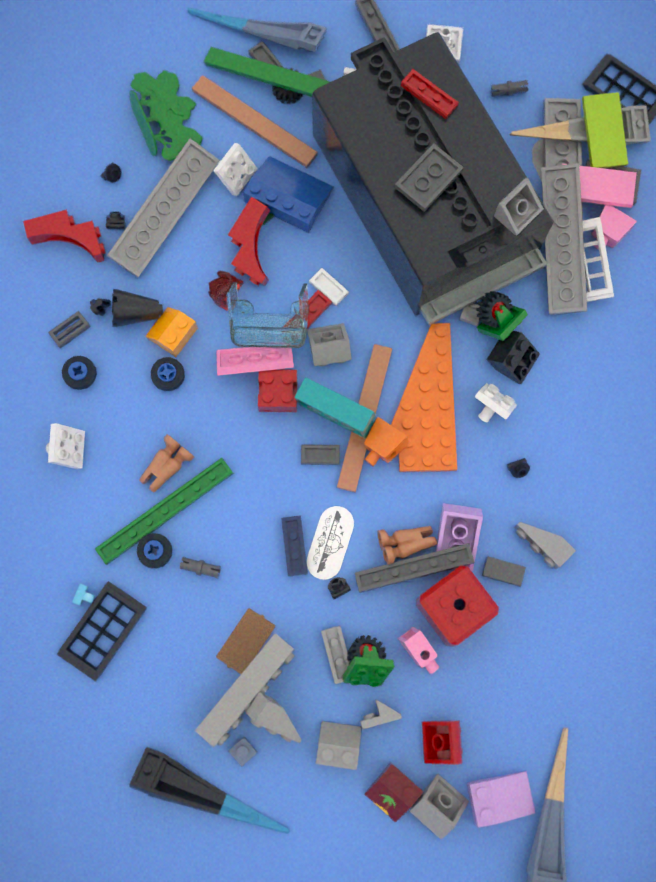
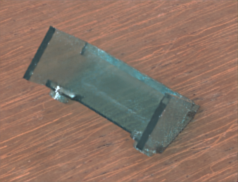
M237 282L232 283L226 296L230 335L233 344L239 347L300 348L305 344L309 314L308 287L306 283L303 284L300 291L299 301L292 303L290 314L254 313V307L250 301L238 300Z

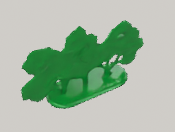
M163 70L157 76V79H154L146 72L134 74V79L130 86L139 92L142 97L139 101L137 94L130 90V103L152 156L155 157L157 155L156 140L164 145L162 156L168 161L176 159L190 138L200 145L203 137L196 130L185 127L182 123L183 120L190 118V110L194 109L197 103L187 96L179 97L176 95L180 87L177 75ZM150 96V99L145 100V97ZM142 105L150 107V117H146ZM150 121L159 123L161 129L158 134H153L149 124ZM167 136L172 139V142H166L161 137Z

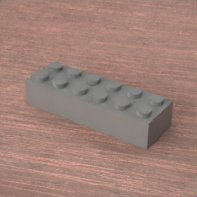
M275 633L197 727L195 732L213 747L218 744L220 746L223 745L230 736L228 731L231 728L236 729L242 722V714L247 712L259 692L264 694L269 689V686H267L268 682L271 679L275 681L282 673L280 670L284 663L288 665L295 657L293 654L294 648Z

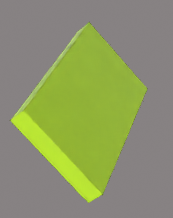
M619 92L583 96L582 105L590 166L595 168L627 166L628 157Z

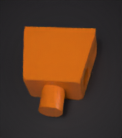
M377 417L364 442L365 447L370 451L364 460L372 466L380 458L389 463L410 443L407 435Z

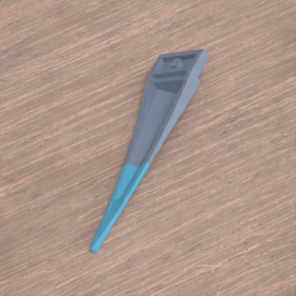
M187 8V13L297 50L304 48L307 51L316 52L327 29L310 22L293 23L250 20Z

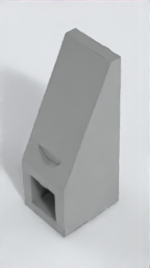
M519 522L514 527L517 530V535L523 540L526 539L531 544L530 548L535 553H540L545 558L544 562L550 568L554 567L557 569L561 567L576 552L562 536Z
M259 692L246 712L252 719L250 722L258 728L266 727L265 729L273 735L281 734L280 736L288 742L293 740L300 743L301 738L284 708L275 699Z

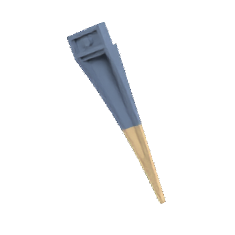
M565 727L562 730L526 872H528L527 882L567 881L564 845V787L568 728Z

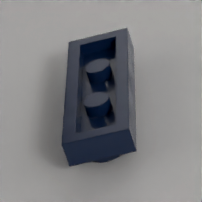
M301 515L281 518L288 577L307 575Z

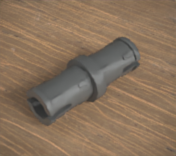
M507 81L504 84L491 85V90H497L491 91L492 97L505 94L511 96L513 93L528 92V87L525 86L528 85V81Z
M182 557L183 562L180 563V569L196 572V575L200 576L204 574L219 578L218 573L221 572V566L205 563L204 560L196 561Z

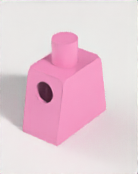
M605 205L599 216L601 218L605 246L608 245L614 248L637 222L611 205ZM593 229L592 236L597 238L596 229Z
M412 627L398 638L399 642L419 667H425L429 674L438 670L439 666L434 660L438 655L419 629Z

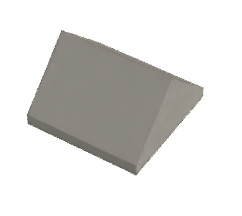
M525 178L498 204L494 217L514 235H518L543 210L528 178Z

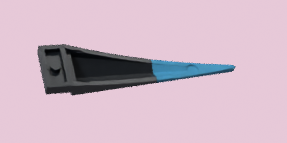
M146 747L129 783V787L146 793L150 797L286 834L289 833L288 828L226 794L166 754Z

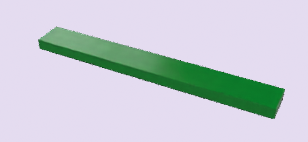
M210 47L204 59V64L311 97L317 88L330 82L214 47Z
M220 458L96 547V552L104 563L108 565L140 542L143 537L151 534L234 473L224 459Z

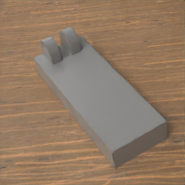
M334 626L321 630L334 683L338 684L343 682V674L348 668L350 660H347L348 654L341 627Z

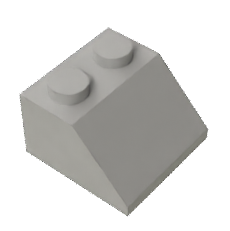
M344 323L307 329L314 366H326L330 363H344L352 360L349 338Z
M322 721L316 764L357 770L361 727Z
M437 774L414 803L410 812L442 839L455 828L469 801Z

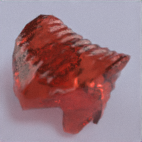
M219 270L217 272L219 277L209 282L210 291H208V294L220 308L231 310L237 292L244 282L229 272Z

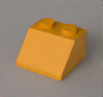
M167 307L145 337L174 357H177L198 327L196 321L183 312Z

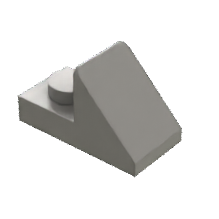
M375 699L379 715L375 716V713L364 715V720H361L360 723L362 729H367L401 719L402 716Z

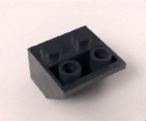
M512 331L504 341L498 340L486 360L496 371L516 383L522 384L540 353L522 332Z

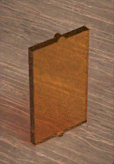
M248 608L216 658L227 664L228 668H232L242 674L256 657L276 626L266 620L264 615L260 616Z

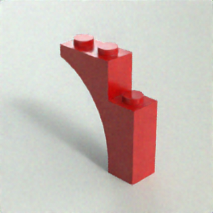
M251 197L228 233L232 238L231 242L241 247L231 264L235 266L234 271L244 276L246 273L251 277L249 279L257 286L260 283L265 286L269 279L265 275L259 261L258 238L262 224L270 209Z
M67 210L23 221L27 238L32 245L47 241L68 242L85 249L94 257L97 263L105 261L103 254H106L105 247L99 241V237H102L99 226L95 227L93 221L76 225L73 215L70 216Z

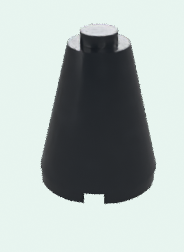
M113 289L112 327L156 320L159 318V315H162L163 305L159 304V300Z

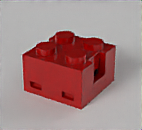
M297 370L259 371V412H297V401L294 398L297 393Z

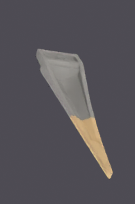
M646 105L621 108L626 145L650 142ZM584 117L512 131L509 134L511 136L587 142Z

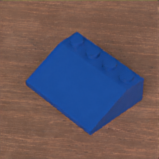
M269 156L250 179L243 192L244 202L248 203L250 198L253 197L270 209V213L274 214L275 217L309 233L334 186Z

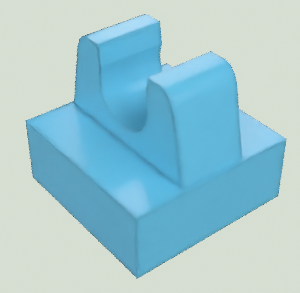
M79 584L72 603L81 605L83 600L93 603L95 596L86 593L88 586Z

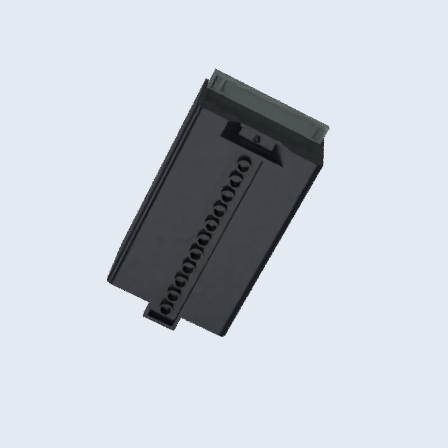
M439 32L433 33L393 52L385 37L351 53V61L357 70L317 88L312 93L313 137L415 316L419 315V311H421L428 325H431L481 300L480 298L485 296L486 292H497L547 266V262L539 250L554 221L538 195L537 197L543 210L518 235H514L494 217L498 204L527 176ZM412 69L459 102L447 119L400 86L402 80ZM434 143L463 166L464 169L424 212L394 187L395 183Z

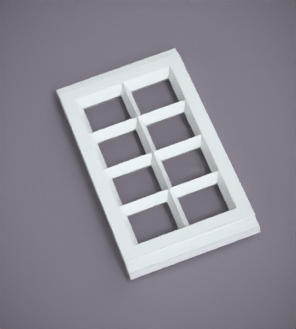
M601 218L583 220V231L596 229L597 241L584 243V247L598 245L600 256L586 259L584 250L585 277L588 290L586 291L587 302L612 298L614 293ZM601 260L603 272L589 275L587 263ZM604 276L606 288L591 290L590 279Z

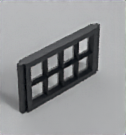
M606 54L586 78L582 86L592 94L597 95L607 94L615 85L623 91L620 95V101L628 94L636 100L632 106H637L640 102L649 108L647 115L648 124H650L656 117V100L650 105L642 98L648 91L656 95V85L611 54ZM610 65L620 70L614 79L604 73ZM623 73L633 79L626 88L617 82ZM601 76L610 82L604 91L595 86ZM636 82L645 87L639 97L629 91Z
M108 581L64 642L57 655L94 681H97L147 607ZM107 595L120 602L113 613L101 606ZM122 605L135 613L128 624L116 616ZM97 609L109 616L103 627L90 620ZM112 620L125 627L118 638L106 631ZM87 623L99 631L92 642L80 635ZM102 634L114 641V644L107 653L95 645ZM77 638L89 646L82 657L70 650V647ZM92 649L104 656L97 668L85 660Z

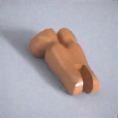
M168 434L164 437L166 448L160 449L156 453L152 462L139 479L142 484H146L155 475L157 478L149 487L153 493L181 469L184 461H192L194 459V456ZM178 450L177 455L174 458H171L172 455Z
M425 526L397 530L392 536H389L383 529L378 530V541L381 551L383 550L386 564H393L396 558H406L418 551L436 546V538L428 537L433 533L432 527Z

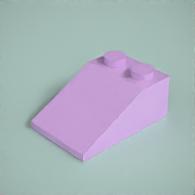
M443 503L436 552L469 543L475 562L483 520L482 509ZM474 564L466 565L473 571Z
M526 771L467 782L474 823L477 827L499 824L535 813Z

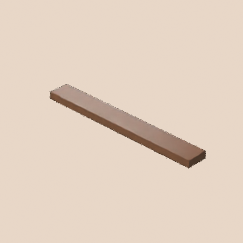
M202 75L192 87L194 93L304 167L308 168L317 156V151Z
M374 344L359 400L360 405L374 411L375 415L392 348ZM353 432L350 435L337 488L356 493L367 448L364 445L366 439Z

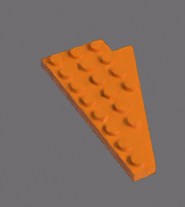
M450 323L431 324L391 423L393 427L407 435L410 443L399 453V472L457 471Z

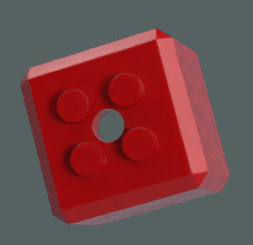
M460 565L416 600L417 608L443 643L451 647L459 645L496 617L499 611V607L468 566ZM456 599L464 601L465 608L462 611L455 609L454 601Z

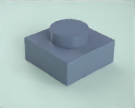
M245 737L229 750L241 767L257 754V751Z

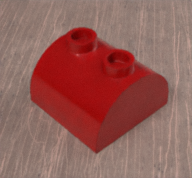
M460 720L423 721L424 763L461 764L463 751L461 747Z

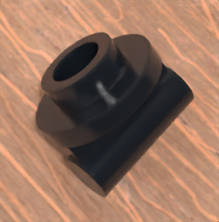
M112 162L100 176L105 181L116 182L121 177V168Z
M119 211L110 212V215L106 216V228L125 229V216L121 215Z
M101 298L92 299L90 301V309L94 314L103 316L106 313L104 308L109 307L111 301Z
M526 458L507 464L508 470L515 478L526 476L530 470Z
M336 577L328 585V590L333 599L351 591L344 578Z

